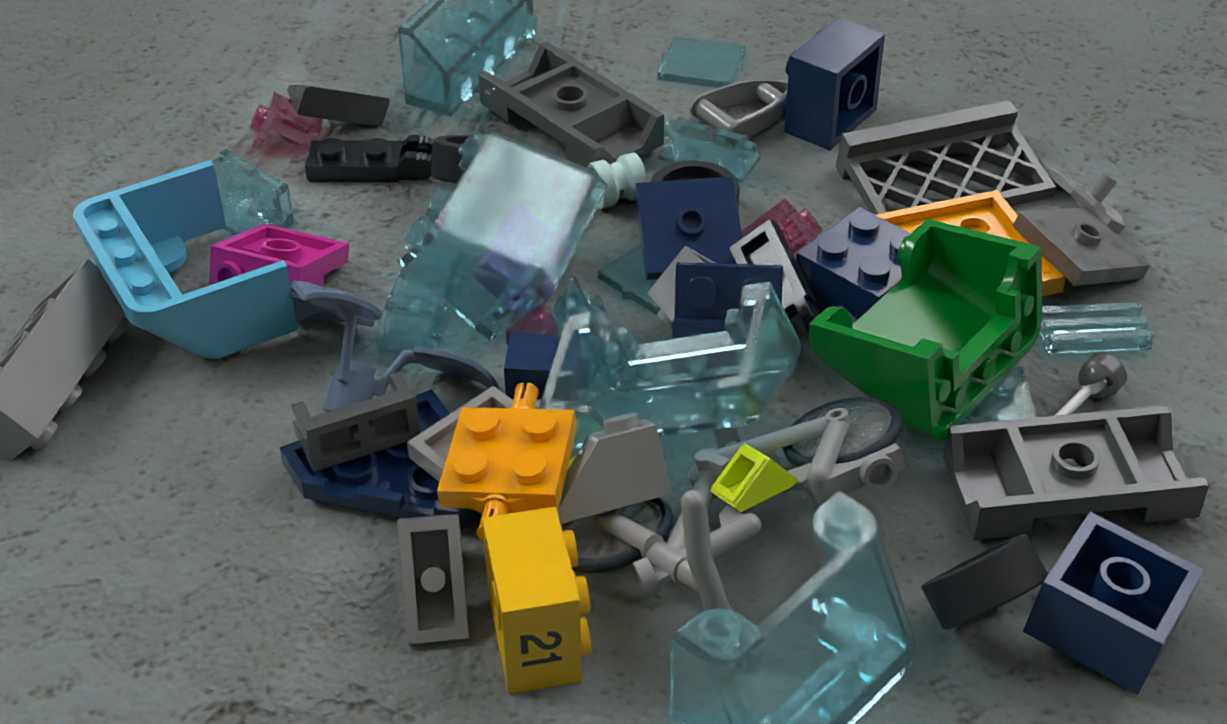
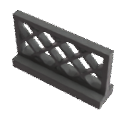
M1011 100L842 133L835 166L842 179L851 178L869 212L874 214L887 212L883 205L885 199L907 207L935 203L924 198L928 190L953 199L979 194L967 189L971 180L998 190L1010 206L1053 197L1056 190L1054 182L1015 125L1018 111ZM1010 144L1015 154L1012 157L991 148ZM967 154L975 157L972 165H968L949 157ZM984 160L1005 168L1006 171L1003 177L979 169L981 161ZM926 163L933 167L930 173L926 174L907 166ZM942 169L964 177L961 185L958 186L937 178L939 170ZM882 171L890 174V177L886 183L867 177L866 174ZM1012 172H1016L1032 178L1035 184L1024 186L1009 180ZM900 178L922 187L918 194L914 195L893 186L896 180Z

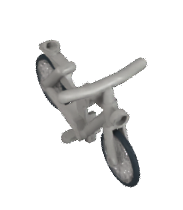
M871 397L835 400L806 412L788 428L742 442L732 418L725 413L717 414L711 420L710 425L718 449L705 448L694 455L696 463L688 472L692 490L685 492L681 497V513L668 542L665 543L664 541L672 529L673 513L671 507L660 497L566 522L561 527L562 531L573 530L578 552V566L572 567V570L582 573H602L632 564L646 597L660 592V585L670 580L680 586L692 588L699 592L709 620L735 659L741 663L752 662L758 653L756 644L728 602L714 559L760 532L762 527L761 520L757 515L751 513L759 504L743 512H739L727 504L719 514L721 527L710 533L707 511L712 499L719 498L710 491L712 485L741 445L746 443L771 458L799 480L796 485L781 493L805 490L813 496L814 501L820 507H832L838 497L864 486L875 492L884 491L894 484L898 471L906 468L901 448L896 443L894 444L902 430V416L897 408L887 401ZM782 448L785 455L778 457L775 449Z

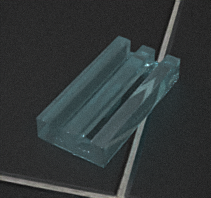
M1140 302L1042 307L1040 332L1048 354L1149 350L1152 348L1155 337L1152 329H1147L1149 322L1146 315L1141 316L1143 308Z

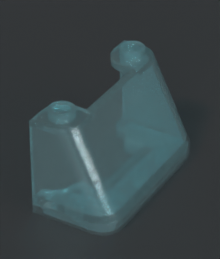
M492 129L483 135L476 130L461 145L458 153L463 156L459 163V167L464 170L462 176L437 214L430 220L422 215L407 230L403 239L408 245L397 261L489 342L540 305L555 289L608 187V184L594 170Z
M770 282L743 286L740 299L741 310L739 311L738 308L728 310L724 324L726 331L638 345L628 326L619 327L616 334H613L595 326L596 317L593 312L568 315L539 409L575 410L577 430L573 448H581L590 433L604 430V420L630 413H637L638 420L646 419L656 424L659 437L752 424L760 417L796 371L801 352L800 340Z
M840 491L819 507L813 517L812 535L815 542L825 550L824 566L758 626L736 612L716 608L705 610L694 616L671 636L669 724H856L908 672L913 663L915 636L877 522L873 514L866 507Z

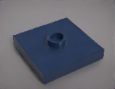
M733 177L636 183L635 198L646 280L659 279L685 246L715 263L737 264L730 247L742 239Z

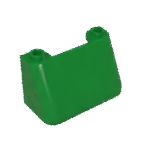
M926 219L910 236H906L899 246L897 260L901 266L902 280L853 325L850 313L846 309L836 306H830L810 323L809 341L814 355L868 397L878 398L895 406L901 414L902 423L917 435L942 441L947 437L948 426L959 425L1035 344L1042 325V247Z

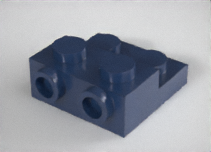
M677 262L675 274V317L672 322L671 374H683V382L690 385L714 384L715 375L736 376V385L743 387H765L768 385V378H779L784 265Z

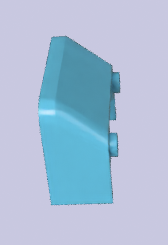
M211 160L89 198L75 208L73 217L78 235L133 325L199 357L208 359H221L235 352L298 330L293 299L289 298L291 286L288 268L283 260L183 295L169 275L181 267L187 259L184 241L226 228L215 166Z

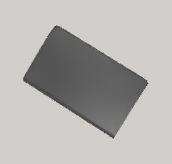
M289 85L287 90L295 111L300 116L377 127L382 126L390 104V100L387 97L309 85Z

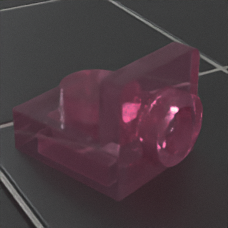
M274 92L268 106L259 104L249 125V129L256 131L252 147L261 150L271 130L278 133L288 143L294 145L302 144L310 148L311 140H318L323 119L298 115L291 99Z
M784 198L741 231L743 238L768 219H772L779 225L792 253L795 254L816 239L817 235L822 232V229L807 209L804 208L798 212Z

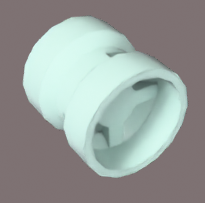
M634 152L621 155L612 164L601 160L592 162L587 166L589 191L595 205L599 209L616 205L619 198L635 201L636 183L647 182L644 165L640 157Z

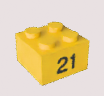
M556 506L482 518L489 603L508 694L582 682V656L591 654L592 647L586 617L580 618V615L590 614L591 606L585 576L576 577L574 571H572V567L578 566V552L573 530L562 531Z

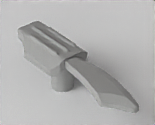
M1038 157L1050 178L1071 194V197L1080 208L1087 207L1112 231L1120 234L1126 226L1123 224L1122 215L1104 201L1117 183L1114 178L1101 171L1087 191H1085L1078 184H1073L1060 172Z

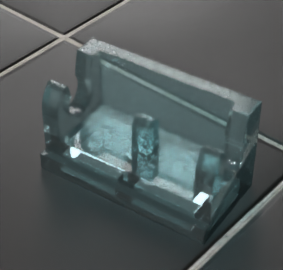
M228 149L220 152V157L212 161L215 166L226 228L223 229L235 236L263 223L286 229L295 224L289 185Z

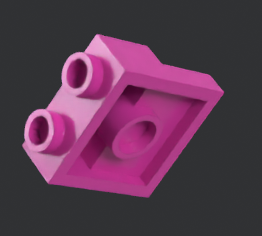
M263 223L211 245L209 284L212 285L283 260L288 268L290 286L292 281L295 280L323 287L324 276H327L330 271L348 263L349 243Z

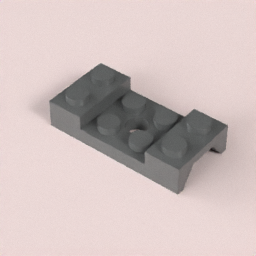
M547 41L539 45L528 71L517 77L503 82L486 70L478 73L480 103L507 122L522 116L564 144L565 160L585 174H587L588 164L604 160L612 164L621 155L633 152L642 157L664 145V114Z
M1168 405L948 426L943 459L974 540L1011 537L1022 534L1031 535L1035 518L1137 508L1143 523L1200 517L1209 488L1206 477L1187 478L1173 451L1172 417ZM1074 459L1077 464L1083 467H1073L1062 460Z

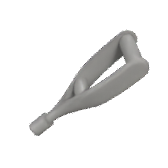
M748 80L698 95L692 100L690 113L695 118L701 117L725 134L728 142L737 143L767 129L783 116V103L787 95L788 80ZM758 100L768 104L764 108L737 120L721 110L730 106Z

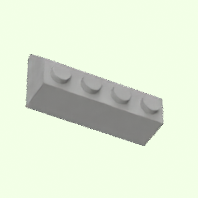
M88 258L37 303L0 352L1 459L13 460L29 446L37 451L49 440L58 427L52 421L57 411L63 414L73 405L83 391L77 385L81 377L84 376L86 379L90 377L106 359L107 354L101 350L106 342L110 345L115 342L130 324L100 270Z

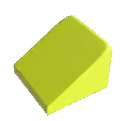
M744 443L712 485L710 491L739 512H743L791 488L799 480L771 458Z

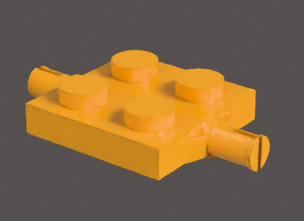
M524 382L515 387L512 406L509 408L462 407L437 489L441 508L473 509L483 513L482 518L556 506L558 511L577 430L575 410L534 409L539 396V390L531 383H527L525 390ZM481 518L480 525L477 529V536L481 541L484 542L483 524Z

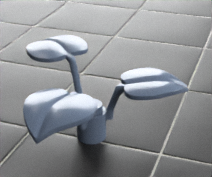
M292 281L291 288L295 292H291L289 298L293 299L297 323L308 321L346 322L340 366L336 368L323 406L324 411L330 412L352 403L372 399L373 395H385L390 384L388 375L399 372L404 365L409 363H418L431 369L458 375L479 382L488 389L492 386L499 389L492 374L470 358L450 351L414 346L412 351L403 350L381 379L377 381L374 379L376 372L374 367L351 360L356 324L373 327L375 320L381 318V310L372 303L342 290L323 288L304 281Z

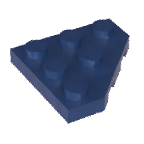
M432 389L415 395L420 433L450 414ZM298 440L280 447L282 463L302 496L306 499L403 518L459 513L460 527L482 518V515L473 509L441 508L437 494L439 481L409 458L407 442L313 472Z

